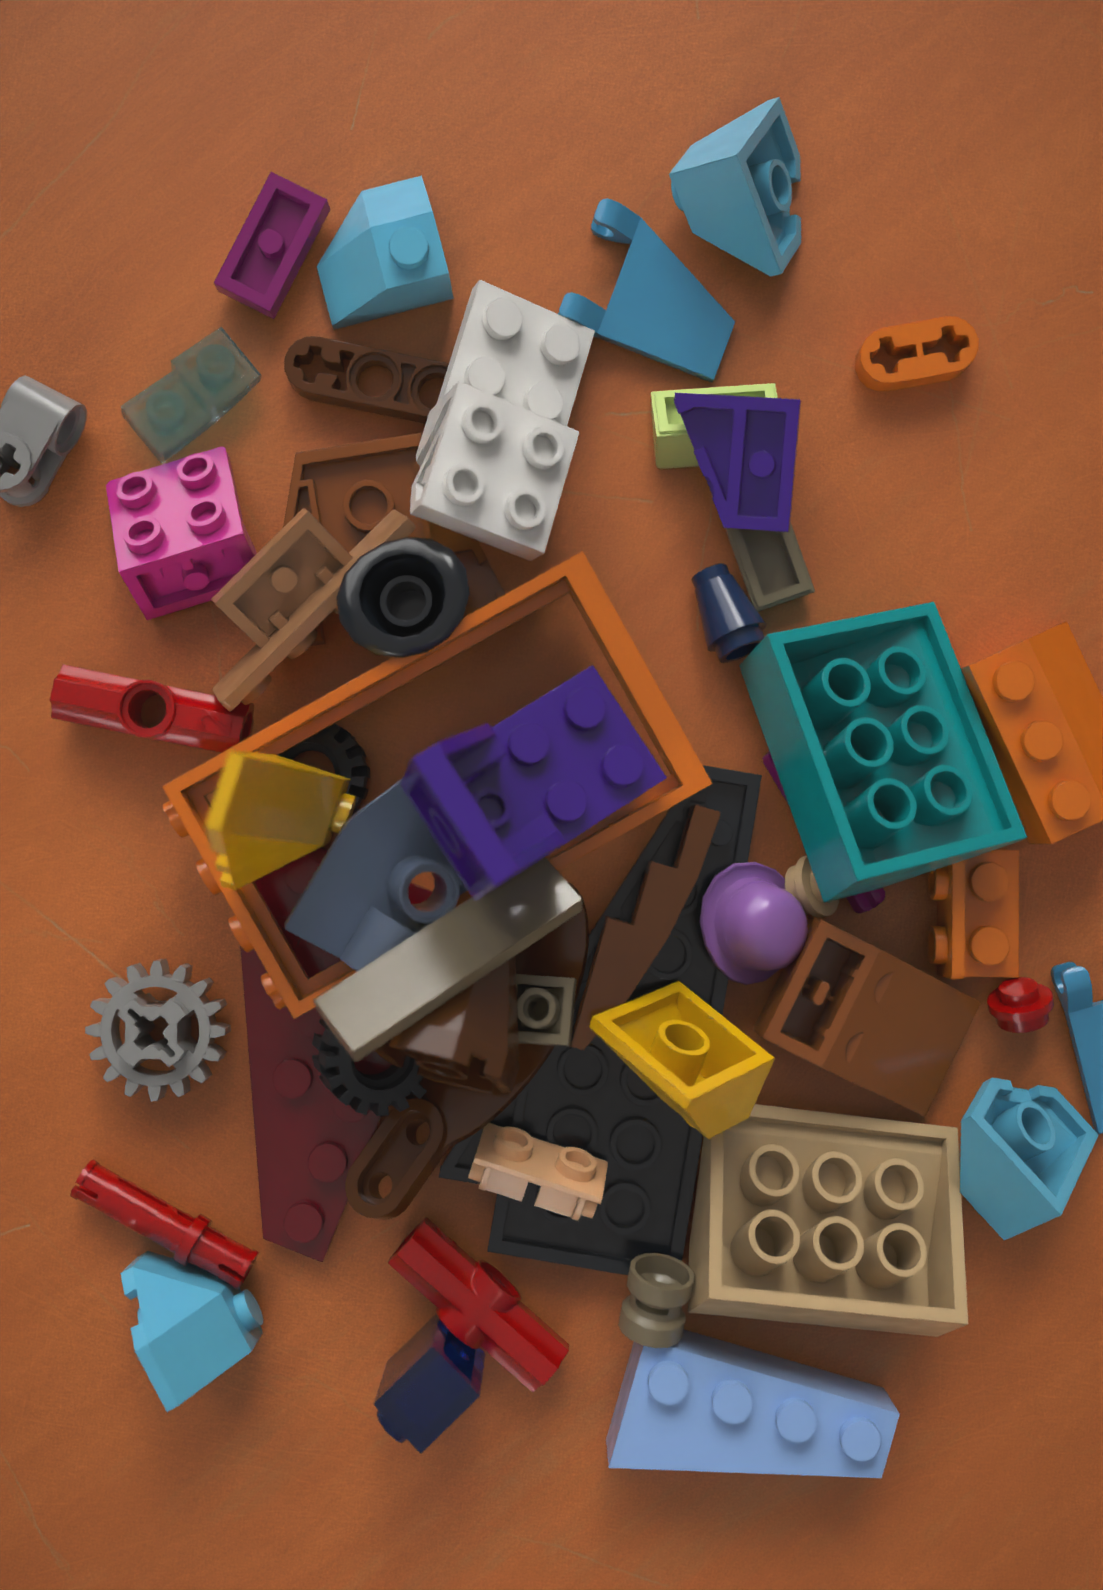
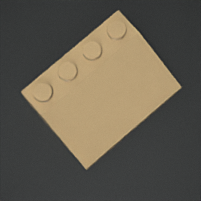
M755 1104L748 1119L710 1139L704 1136L689 1244V1267L694 1273V1284L691 1298L688 1301V1313L939 1337L968 1325L958 1128Z

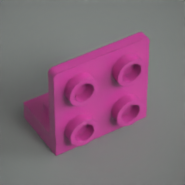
M224 447L191 454L176 461L140 472H133L124 477L111 480L106 484L118 572L146 620L211 601V598L257 554L243 523L231 462Z

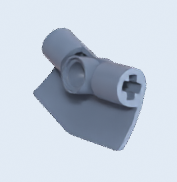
M401 780L354 814L345 823L284 925L287 931L335 955L356 971H359L453 910L459 896L468 890L400 786ZM422 872H431L434 878L432 895L420 904H411L408 898L410 882L416 875Z

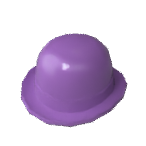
M757 862L734 863L714 876L703 896L700 925L704 945L715 966L729 980L744 985L763 982L798 958L806 943L808 934L806 914L801 903L785 890V878L775 869Z

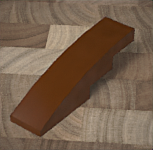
M699 805L690 806L673 867L653 861L647 862L631 921L627 922L605 915L572 1030L571 1047L584 1050L597 1035L589 1027L592 1016L625 1003L667 941L699 877L721 812Z

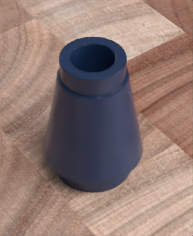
M716 564L701 570L692 577V582L696 589L695 594L708 651L716 652L721 663L732 662L748 656L765 637L763 634V630L766 627L765 621L733 575L730 574L726 564Z

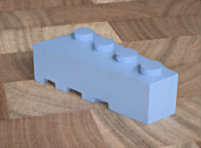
M683 1330L682 1339L676 1345L668 1348H652L636 1342L633 1343L606 1437L608 1468L882 1478L900 1413L883 1387Z

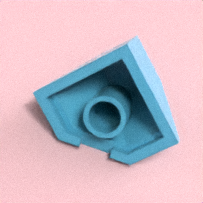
M780 97L762 103L692 144L669 173L673 199L677 207L684 211L692 233L770 277L783 273L801 244V217L798 215L790 216L792 201L791 183L801 181L800 154Z
M422 176L361 191L319 261L317 270L334 330L454 299L446 259Z
M992 1077L982 1083L961 1120L960 1193L1003 1240L1009 1239L1062 1215L1099 1134L1056 1088L1037 1085L1029 1090L1012 1087L1011 1080Z
M147 1251L136 1257L121 1272L124 1295L130 1300L138 1296L140 1306L137 1312L139 1324L131 1328L134 1350L167 1412L185 1402L251 1353L263 1334L260 1327L263 1325V1315L253 1294L247 1289L243 1291L240 1288L238 1290L234 1289L232 1285L194 1264L187 1263L186 1266H183L174 1261L173 1258Z

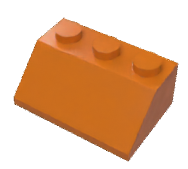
M1065 621L962 668L967 686L1026 832L1028 843L1053 844L1103 821V697L1068 622Z

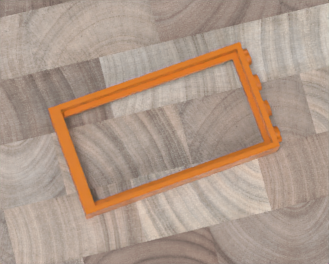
M583 551L463 617L450 637L430 651L404 658L392 657L162 786L170 800L163 804V809L170 820V824L181 838L190 835L202 856L201 859L196 861V867L203 882L213 895L223 893L235 914L228 918L232 933L245 952L248 953L253 949L256 951L267 971L261 975L263 987L279 1010L287 1006L292 1017L295 1019L315 1008L314 999L357 971L340 960L309 978L256 883L253 881L236 890L221 886L220 878L223 872L217 870L215 865L219 853L211 851L205 829L211 809V804L206 796L217 790L229 751L280 755L569 593L671 775L546 856V859L558 871L713 784ZM468 890L459 896L455 908L472 897Z

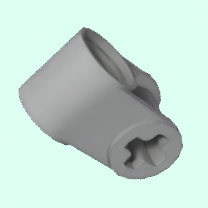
M26 375L19 377L10 386L0 408V497L9 504L19 507L31 506L41 501L48 492L49 486L68 452L80 439L87 420L85 405ZM10 467L19 469L15 475L7 472ZM30 477L35 480L33 485L28 482Z

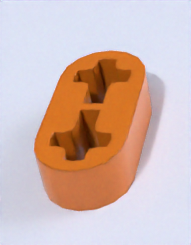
M944 316L883 327L873 331L862 343L855 357V371L859 380L866 387L875 391L888 392L949 381L959 377L974 361L979 350V338L975 329L966 320L957 316ZM942 335H946L950 345L959 344L961 348L952 359V362L947 361L945 353L938 352L924 355L923 351L934 348L942 338ZM880 346H885L889 356L909 353V358L899 360L891 370V373L885 372L883 364H872L871 362Z

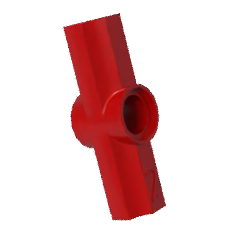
M62 664L59 674L54 678L50 695L51 718L217 753H222L251 737L254 724L253 703L244 705L240 702L232 711H228L215 695L167 686L153 680H138ZM161 695L166 704L165 717L157 726L148 728L142 721L141 708L149 697Z
M425 1217L414 1227L389 1258L388 1264L437 1307L438 1317L455 1337L473 1349H478L481 1346L531 1392L545 1385L558 1370L562 1360L569 1352V1344L520 1301L522 1298L516 1287L498 1269L482 1259L476 1262L428 1218Z

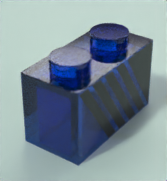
M436 1313L387 1361L374 1401V1406L378 1409L377 1418L380 1424L396 1441L404 1443L408 1440L421 1454L480 1397L485 1353L480 1348L473 1349L455 1337L442 1323Z

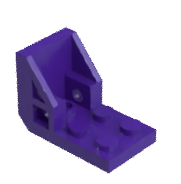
M592 665L492 728L486 723L438 742L412 758L400 782V786L476 902L661 783L667 777Z

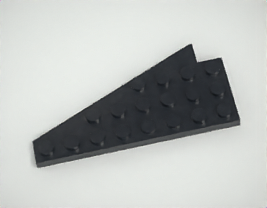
M702 765L713 784L669 808L589 933L588 955L580 990L574 1005L573 1027L605 915L627 922L631 921L647 862L653 861L673 867L689 808L693 805L721 812L699 877L667 941L626 1002L680 981L723 1015L728 978L715 966L704 945L700 925L702 899L715 875L734 863L748 862L762 775ZM598 1035L584 1050L571 1046H555L523 1091L490 1123L500 1127H516L524 1130L531 1137L562 1147L581 1148L589 1152L593 1157L608 1161L601 1204L598 1203L592 1219L581 1215L579 1220L576 1221L570 1217L534 1206L540 1188L539 1185L528 1182L522 1202L497 1194L487 1252L628 1275L631 1261L636 1256L645 1253L669 1255L682 1261L703 1135L686 1123L682 1116L666 1104ZM484 1127L467 1139L453 1145L442 1162L439 1178L480 1184V1182L468 1179Z

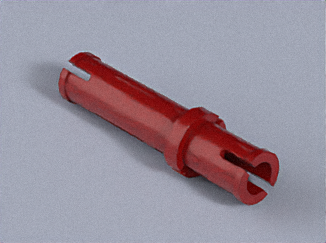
M91 1160L77 1178L75 1183L80 1186L75 1185L71 1190L70 1196L92 1206L117 1222L175 1254L174 1261L183 1266L191 1262L232 1285L236 1290L245 1281L253 1267L251 1264H254L259 1255L258 1251L252 1250L210 1227L212 1220L206 1216L199 1214L198 1217L194 1218L101 1166L95 1160Z

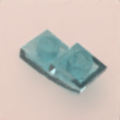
M222 327L172 359V372L121 405L122 417L161 464L216 423L261 380L259 371Z

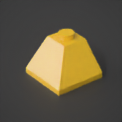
M680 981L594 1015L589 1025L666 1104L707 1139L749 1118L775 1059Z

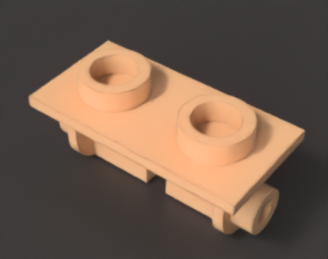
M488 1123L484 1126L468 1179L480 1182L478 1187L480 1190H487L521 1202L528 1182L539 1185L540 1188L534 1206L578 1221L581 1215L592 1219L598 1203L601 1204L608 1161L593 1157L589 1152L581 1148L562 1147L531 1137L527 1132L516 1127H500Z

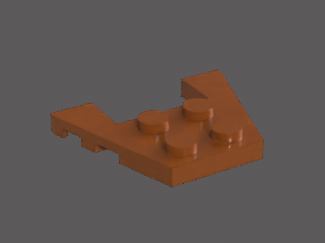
M422 433L295 453L283 527L305 508L349 553L392 510H396L407 516L416 526L415 530L408 537L430 538L452 549L466 568L470 595L464 617L506 594L478 540L410 514L411 486L420 470L416 462V453ZM321 622L315 628L318 635L311 646L326 644L323 624Z

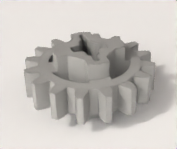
M158 959L153 961L150 975H148L141 963L127 967L129 983L119 977L108 979L104 984L113 997L111 999L99 998L93 1000L90 1005L96 1013L102 1015V1020L85 1027V1034L101 1037L102 1046L93 1050L89 1056L91 1060H101L104 1058L109 1060L111 1066L103 1076L106 1082L121 1075L127 1078L124 1094L129 1097L138 1093L144 1085L148 1086V1094L151 1101H159L165 1097L168 1085H170L177 1097L183 1096L191 1091L188 1075L194 1080L203 1083L212 1076L210 1068L204 1061H220L225 1057L226 1051L214 1042L215 1038L231 1032V1025L224 1022H216L215 1013L227 1006L226 1000L216 999L209 1001L205 994L210 990L214 981L209 977L195 984L192 983L190 978L193 966L188 963L180 965L173 974H170L167 959ZM162 987L173 990L177 994L168 1001H157L150 993L145 994L142 989ZM195 1013L199 1024L198 1042L191 1036L192 1016ZM163 1017L169 1025L163 1031L165 1038L156 1042L150 1036L155 1027L153 1020ZM120 1018L125 1022L124 1044L121 1042L119 1033ZM147 1059H161L168 1067L173 1065L176 1069L155 1071L145 1068L141 1064Z

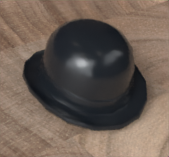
M405 537L382 543L360 556L344 574L336 599L340 623L355 643L377 655L404 658L426 653L450 637L464 617L470 591L466 568L452 549L430 538Z

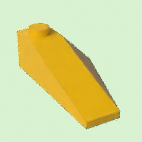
M229 751L205 824L211 851L219 853L215 865L217 870L223 872L220 878L221 886L233 890L239 889L330 843L333 832L339 834L342 827L351 818L354 810L356 796L346 793L351 779L275 754Z

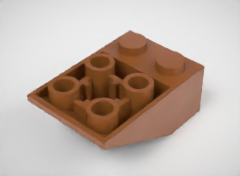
M809 916L807 919L808 934L806 943L798 958L782 969L753 1030L763 1039L835 1075L926 1116L981 1002L893 955L821 919Z

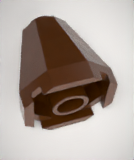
M515 956L374 1051L386 1062L400 1068L403 1067L406 1056L416 1059L415 1063L419 1066L417 1074L433 1081L480 1093H493L495 1086L501 1093H512L519 1070Z

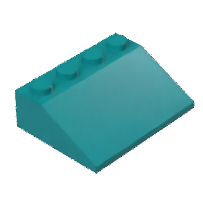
M935 602L767 634L739 665L824 903L880 889L1027 838Z

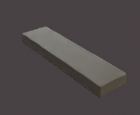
M545 857L476 902L471 897L314 999L316 1011L356 1063L582 911V898Z

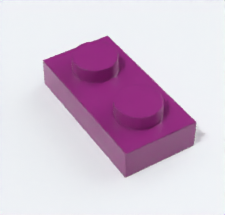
M270 172L214 281L218 292L275 319L330 211L328 200Z

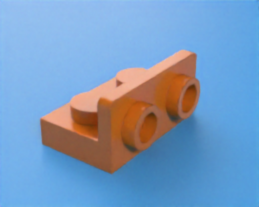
M993 850L928 872L929 897L931 900H937V926L929 927L927 953L929 962L937 964V975L949 979H964V977H1019V850Z

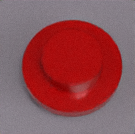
M1015 977L1003 981L997 989L993 990L987 997L989 1013L996 1018L997 1025L1001 1029L1012 1033H1027L1036 1031L1049 1022V1012L1054 1007L1052 991L1048 987L1038 984L1034 979Z

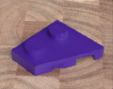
M675 393L674 403L676 409L682 417L695 450L694 454L701 472L707 480L723 527L790 532L801 400Z

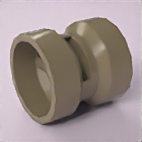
M645 1253L636 1256L630 1263L627 1277V1287L631 1295L623 1300L618 1326L622 1333L630 1340L647 1347L668 1348L676 1345L682 1339L686 1314L682 1309V1305H685L690 1300L694 1284V1273L691 1268L681 1260L669 1255Z

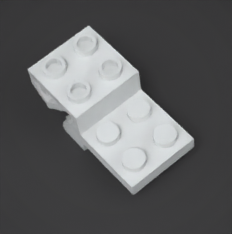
M479 280L472 288L437 404L429 411L416 453V462L420 470L411 486L410 514L529 561L544 554L579 436V431L568 427L567 424L595 330Z

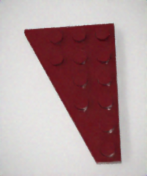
M320 847L254 881L309 978L341 959L287 931L284 925L329 849ZM410 882L408 898L411 904H420L426 901L433 891ZM240 946L263 1239L323 1262L348 1202L345 1183L349 1169L376 1132L382 1116L375 1115L370 1109H368L367 1115L357 1113L349 1105L345 1106L323 1084L319 1078L321 1073L314 1067L312 1058L313 1055H319V1050L312 1045L314 1033L323 1035L325 1027L319 1023L321 1016L316 1011V1007L295 1019L292 1017L287 1006L279 1010L263 987L261 975L267 971L256 951L253 949L247 953ZM372 1051L355 1063L357 1070L367 1075L379 1074L392 1065L375 1051Z

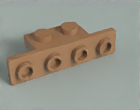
M303 508L211 598L214 604L256 643L213 687L212 690L218 701L228 711H232L240 702L248 705L255 701L269 686L272 680L269 673L286 657L295 659L304 653L318 635L315 628L332 611L339 614L336 597L344 574L357 559L382 543L408 537L416 528L414 523L402 513L392 510L348 553L308 510Z

